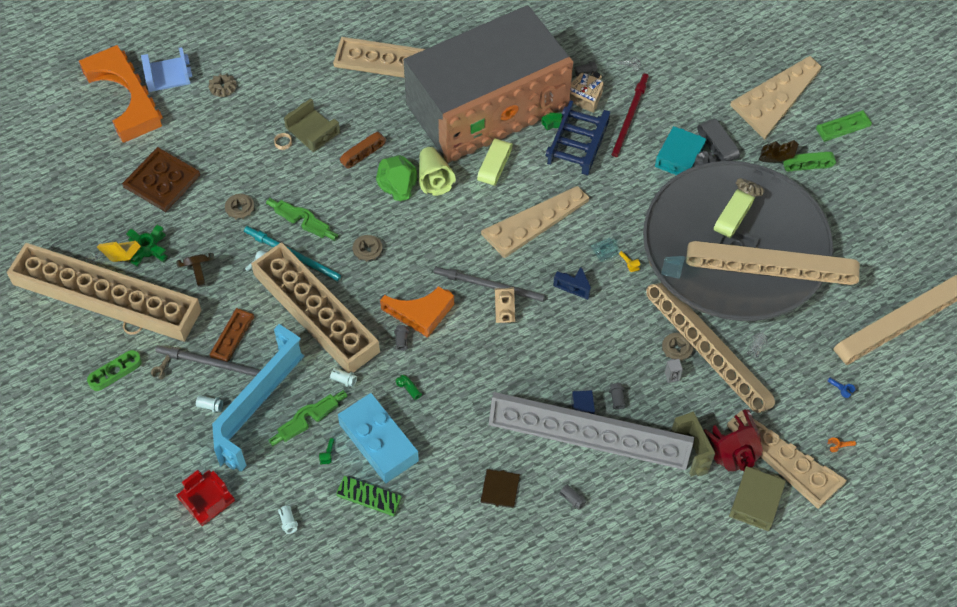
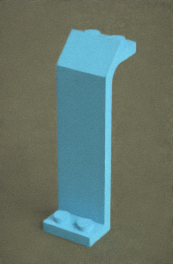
M280 324L274 329L279 351L212 424L214 451L220 467L225 462L229 468L243 471L246 463L242 450L229 440L304 358L299 346L301 338Z

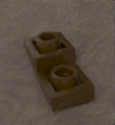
M795 140L783 143L782 145L777 141L766 144L762 147L758 160L761 162H780L792 159L796 154L799 144Z

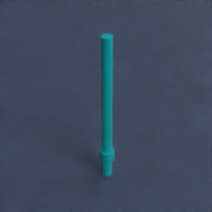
M246 226L244 229V233L254 237L261 244L265 243L273 248L280 244V242L268 237L261 230L257 231L249 226ZM287 247L300 262L336 281L340 280L341 274Z

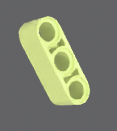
M496 138L493 140L479 170L478 181L496 186L510 156L512 143Z
M737 189L718 218L714 231L732 238L752 206L755 197Z

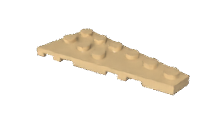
M809 56L731 101L730 106L765 140L770 131L775 128L779 120L795 103L799 95L803 93L807 85L820 72L821 66Z

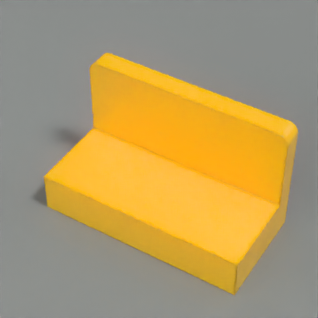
M136 241L124 243L110 242L97 246L112 262L130 260L141 247Z

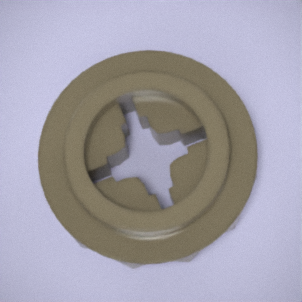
M220 73L219 76L213 75V79L209 80L208 87L213 95L225 97L231 95L236 90L237 83L234 77L229 76L228 73L225 75ZM221 81L224 82V88L220 85Z
M737 179L735 184L739 190L755 197L763 196L764 189L760 185L750 180Z
M235 194L227 199L225 211L229 218L233 217L235 220L242 218L244 220L246 216H250L251 212L254 211V201L246 194ZM238 203L242 206L241 211L237 207Z
M373 235L360 236L354 241L352 247L354 256L366 262L372 259L375 261V258L380 256L383 250L381 241ZM364 244L371 248V252L364 249Z
M671 333L664 338L662 351H664L666 357L675 360L679 359L682 362L690 357L693 352V346L681 333ZM675 342L678 347H681L680 352L674 348Z

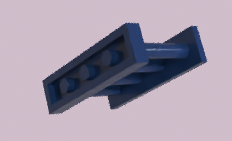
M570 100L568 106H565L563 109V119L553 143L546 150L547 164L551 165L554 157L580 164V167H582L581 174L588 176L609 124L611 112L604 110L602 116L598 117L573 110V101ZM572 117L594 123L597 128L589 130L568 124V121ZM566 130L590 137L592 141L586 144L562 136ZM560 143L584 150L587 154L586 156L578 157L557 151Z

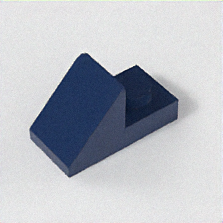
M582 267L579 268L575 278L567 273L556 272L554 287L584 299H589L591 287Z

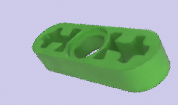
M832 152L796 154L794 158L783 161L785 171L830 168L836 164Z
M133 350L127 351L89 374L87 382L90 388L94 391H100L139 368L142 362L139 353ZM129 358L134 359L135 362H130ZM113 367L120 368V371L115 375L109 373ZM97 378L100 380V383L97 384L94 380Z

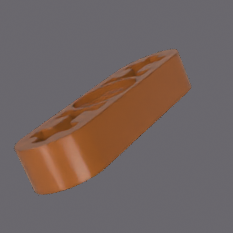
M380 132L371 134L346 151L341 156L340 163L345 168L350 169L382 147L386 142V138Z

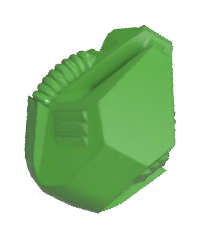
M401 155L384 158L378 166L376 181L385 193L392 194L395 201L407 200L411 197V189L417 181L416 167Z

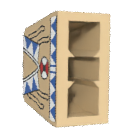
M593 72L591 76L581 73L571 82L570 100L573 101V104L594 113L603 93L604 82L601 81L602 76L600 73Z

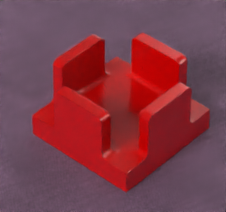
M199 470L195 471L182 481L184 489L176 495L178 500L201 526H204L235 501V498L228 491L226 484L214 471L211 472L210 470L203 475Z

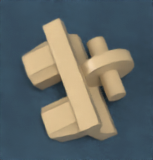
M514 287L495 288L496 323L515 322Z

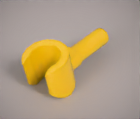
M623 251L619 252V255L626 261L630 272L640 270L638 259L631 261Z

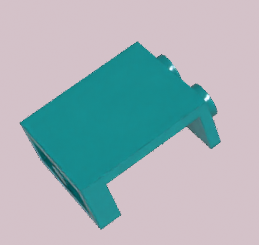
M673 126L656 157L655 167L674 175L692 168L696 156L704 150L706 138Z

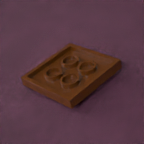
M157 147L122 185L123 188L162 211L167 212L201 174L199 170Z

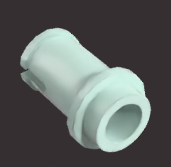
M334 368L330 379L343 383L346 387H353L357 381V376L353 372L348 373Z
M198 395L196 407L209 409L214 413L220 412L223 407V400H220L219 397L214 399Z
M283 506L281 509H278L283 524L282 530L286 534L296 532L298 527L297 521L294 520L291 506Z

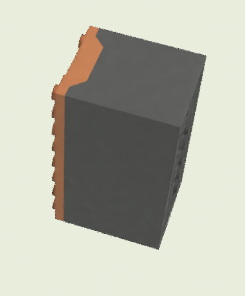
M529 5L403 59L406 105L447 163L457 161L466 154H472L483 146H489L495 138L502 140L509 134L517 133L529 125L532 126L549 113L562 112L564 107H567L569 104L573 61Z

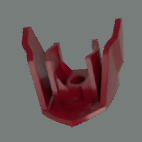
M749 409L742 410L749 426H745L742 420L735 415L734 418L739 424L738 430L726 436L720 433L716 425L713 426L712 434L707 429L703 430L715 452L714 461L724 466L727 471H737L739 469L744 471L746 466L751 468L762 455L763 448L760 434Z

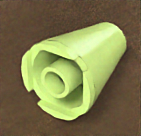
M424 148L419 154V184L422 191L426 194L427 192L432 193L433 196L442 195L450 191L451 185L456 181L453 170L435 148Z

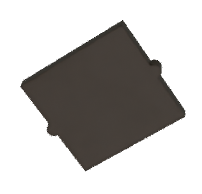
M487 469L480 503L495 505V507L514 508L520 474L505 472V470Z

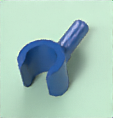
M831 377L828 379L829 383L841 390V395L845 398L851 396L847 390L851 393L856 390L852 384L844 386Z

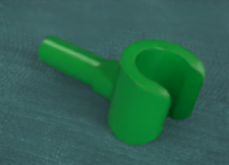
M333 438L329 439L326 452L319 453L320 465L331 463Z

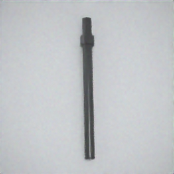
M437 266L434 268V274L448 277L449 280L453 281L457 279L491 289L514 287L460 273L452 268L450 270ZM514 287V295L541 302L544 300L545 294Z
M157 345L155 348L156 353L169 355L173 359L178 360L181 358L246 375L256 376L261 371L181 351V348L177 347L169 348Z

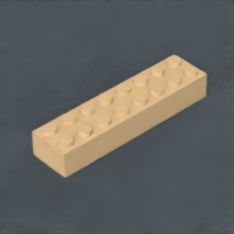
M282 242L251 263L254 276L346 372L354 373L380 353L379 341Z

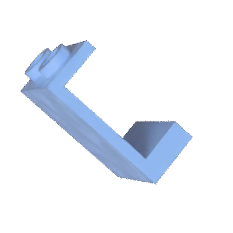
M182 47L179 48L181 57L150 63L148 54L141 55L149 92L190 84L189 77H192L191 68L187 67V64H190L188 54H184Z

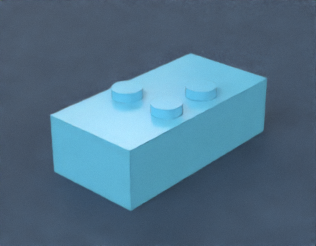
M372 393L338 414L339 425L385 484L419 461L417 449Z

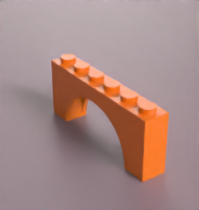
M118 45L79 60V64L89 83L100 80L113 81L123 85L131 93V101L126 111L118 118L112 120L121 141L125 143L162 127L161 119L163 117L159 109L155 110L154 107L156 105L152 97L148 98L147 95L149 94L145 85L141 86L140 83L142 82L138 73L134 74L135 70L132 63L127 62L128 58L125 51H121Z

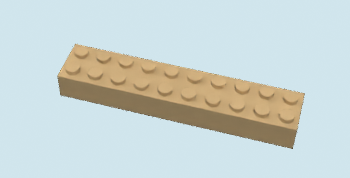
M29 243L24 244L7 271L12 284L183 342H185L202 311L197 298Z

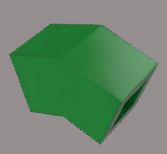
M549 113L543 116L541 124L547 131L552 128H559L562 113Z

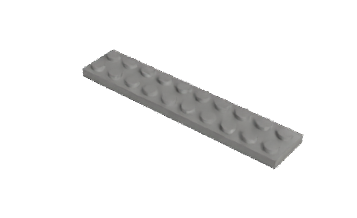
M494 392L492 396L489 425L678 469L686 470L694 437Z

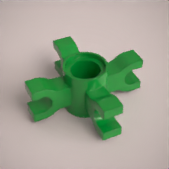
M157 224L151 234L144 233L139 235L132 229L126 233L130 237L128 239L129 242L136 241L141 246L131 258V264L137 267L143 257H151L153 255L162 262L168 258L164 254L166 250L156 245L158 241L166 236L162 232L164 230L163 227Z

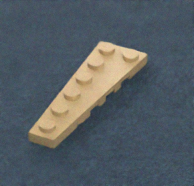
M576 186L483 229L481 235L503 258H506L589 202V197Z
M740 411L737 416L745 426H749L743 411ZM733 417L727 423V427L734 432L738 430L739 424ZM754 419L763 448L760 457L817 509L846 483L847 480L828 467L821 466L808 454L801 453L796 449V446L786 443L779 438L778 434L767 429Z

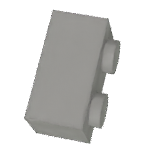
M679 359L667 361L664 373L668 383L680 381L683 369Z

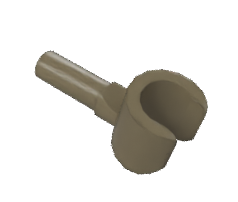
M166 355L159 367L156 366L151 370L153 377H155L157 372H161L158 376L160 380L165 377L164 369L170 360L169 355Z

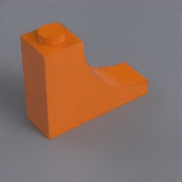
M438 286L432 293L415 300H397L384 295L380 300L381 310L424 336L429 337L454 306V295L449 290Z

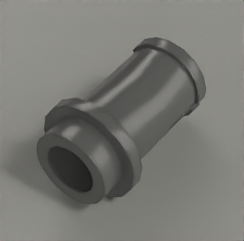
M589 61L587 64L575 66L574 71L577 77L581 73L593 74V72H597V65L595 62Z
M398 325L394 330L396 335L395 349L398 351H406L408 349L407 337L410 331L405 325Z
M614 383L610 385L609 393L612 394L613 409L615 410L626 407L623 394L625 388L621 383Z
M568 484L559 493L560 496L572 504L573 509L580 510L586 503L584 495H579Z

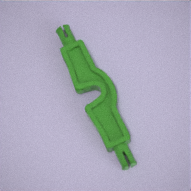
M271 198L267 199L266 205L273 207L275 213L284 217L289 222L296 223L300 218H305L301 224L303 230L321 238L326 236L333 241L338 238V234L330 231L329 225L316 219L309 210L294 207L283 200L277 202Z
M342 390L335 396L329 394L316 404L302 407L296 412L293 419L277 429L278 434L268 439L269 443L273 447L282 440L287 442L294 436L306 431L309 428L305 420L306 416H311L316 422L321 421L330 412L338 408V403L347 398V394Z

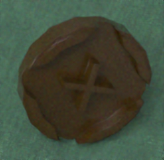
M208 253L209 257L203 254L183 259V263L181 259L177 260V268L193 266L197 286H205L201 264L214 261V253Z

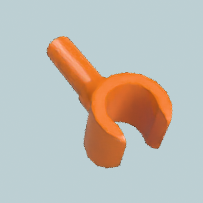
M835 437L828 440V444H836L835 447H830L831 452H837L839 448L856 445L855 441L840 442Z

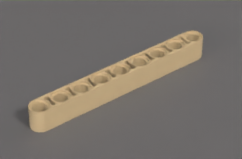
M699 241L690 242L687 247L686 263L693 267L847 285L859 282L860 263L855 259Z
M957 275L844 339L834 347V352L845 365H849L957 302Z
M662 283L648 286L646 294L649 300L751 410L759 413L774 406L775 399L770 391L689 305L674 296Z

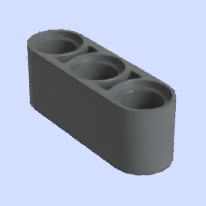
M713 118L697 126L699 135L706 138V145L718 161H734L739 159L740 153L737 146L717 119Z

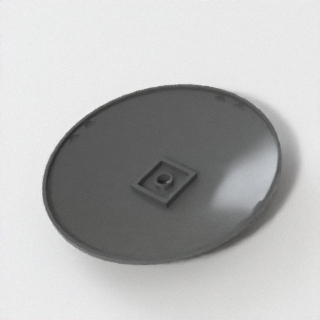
M711 162L679 173L657 192L649 205L644 221L643 241L646 256L661 283L674 296L690 307L708 315L727 320H766L789 313L808 301L823 282L693 267L686 263L687 247L690 242L699 241L831 257L833 254V241L828 221L813 197L787 176L770 168L748 162ZM737 179L750 180L764 189L763 196L755 197L752 206L732 238L714 231L718 218L738 189V186L735 184Z

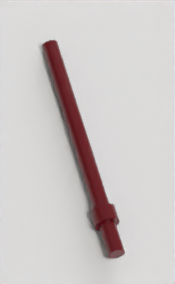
M646 73L642 74L640 82L635 87V95L611 154L614 157H618L641 96L647 88L646 83L649 75Z

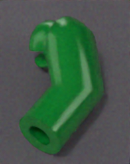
M403 374L396 378V385L400 388L404 386L413 400H417L422 396V393L407 375Z

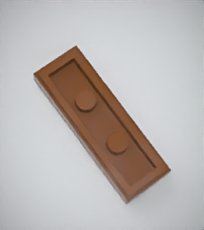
M236 308L210 352V357L229 362L254 319V314Z

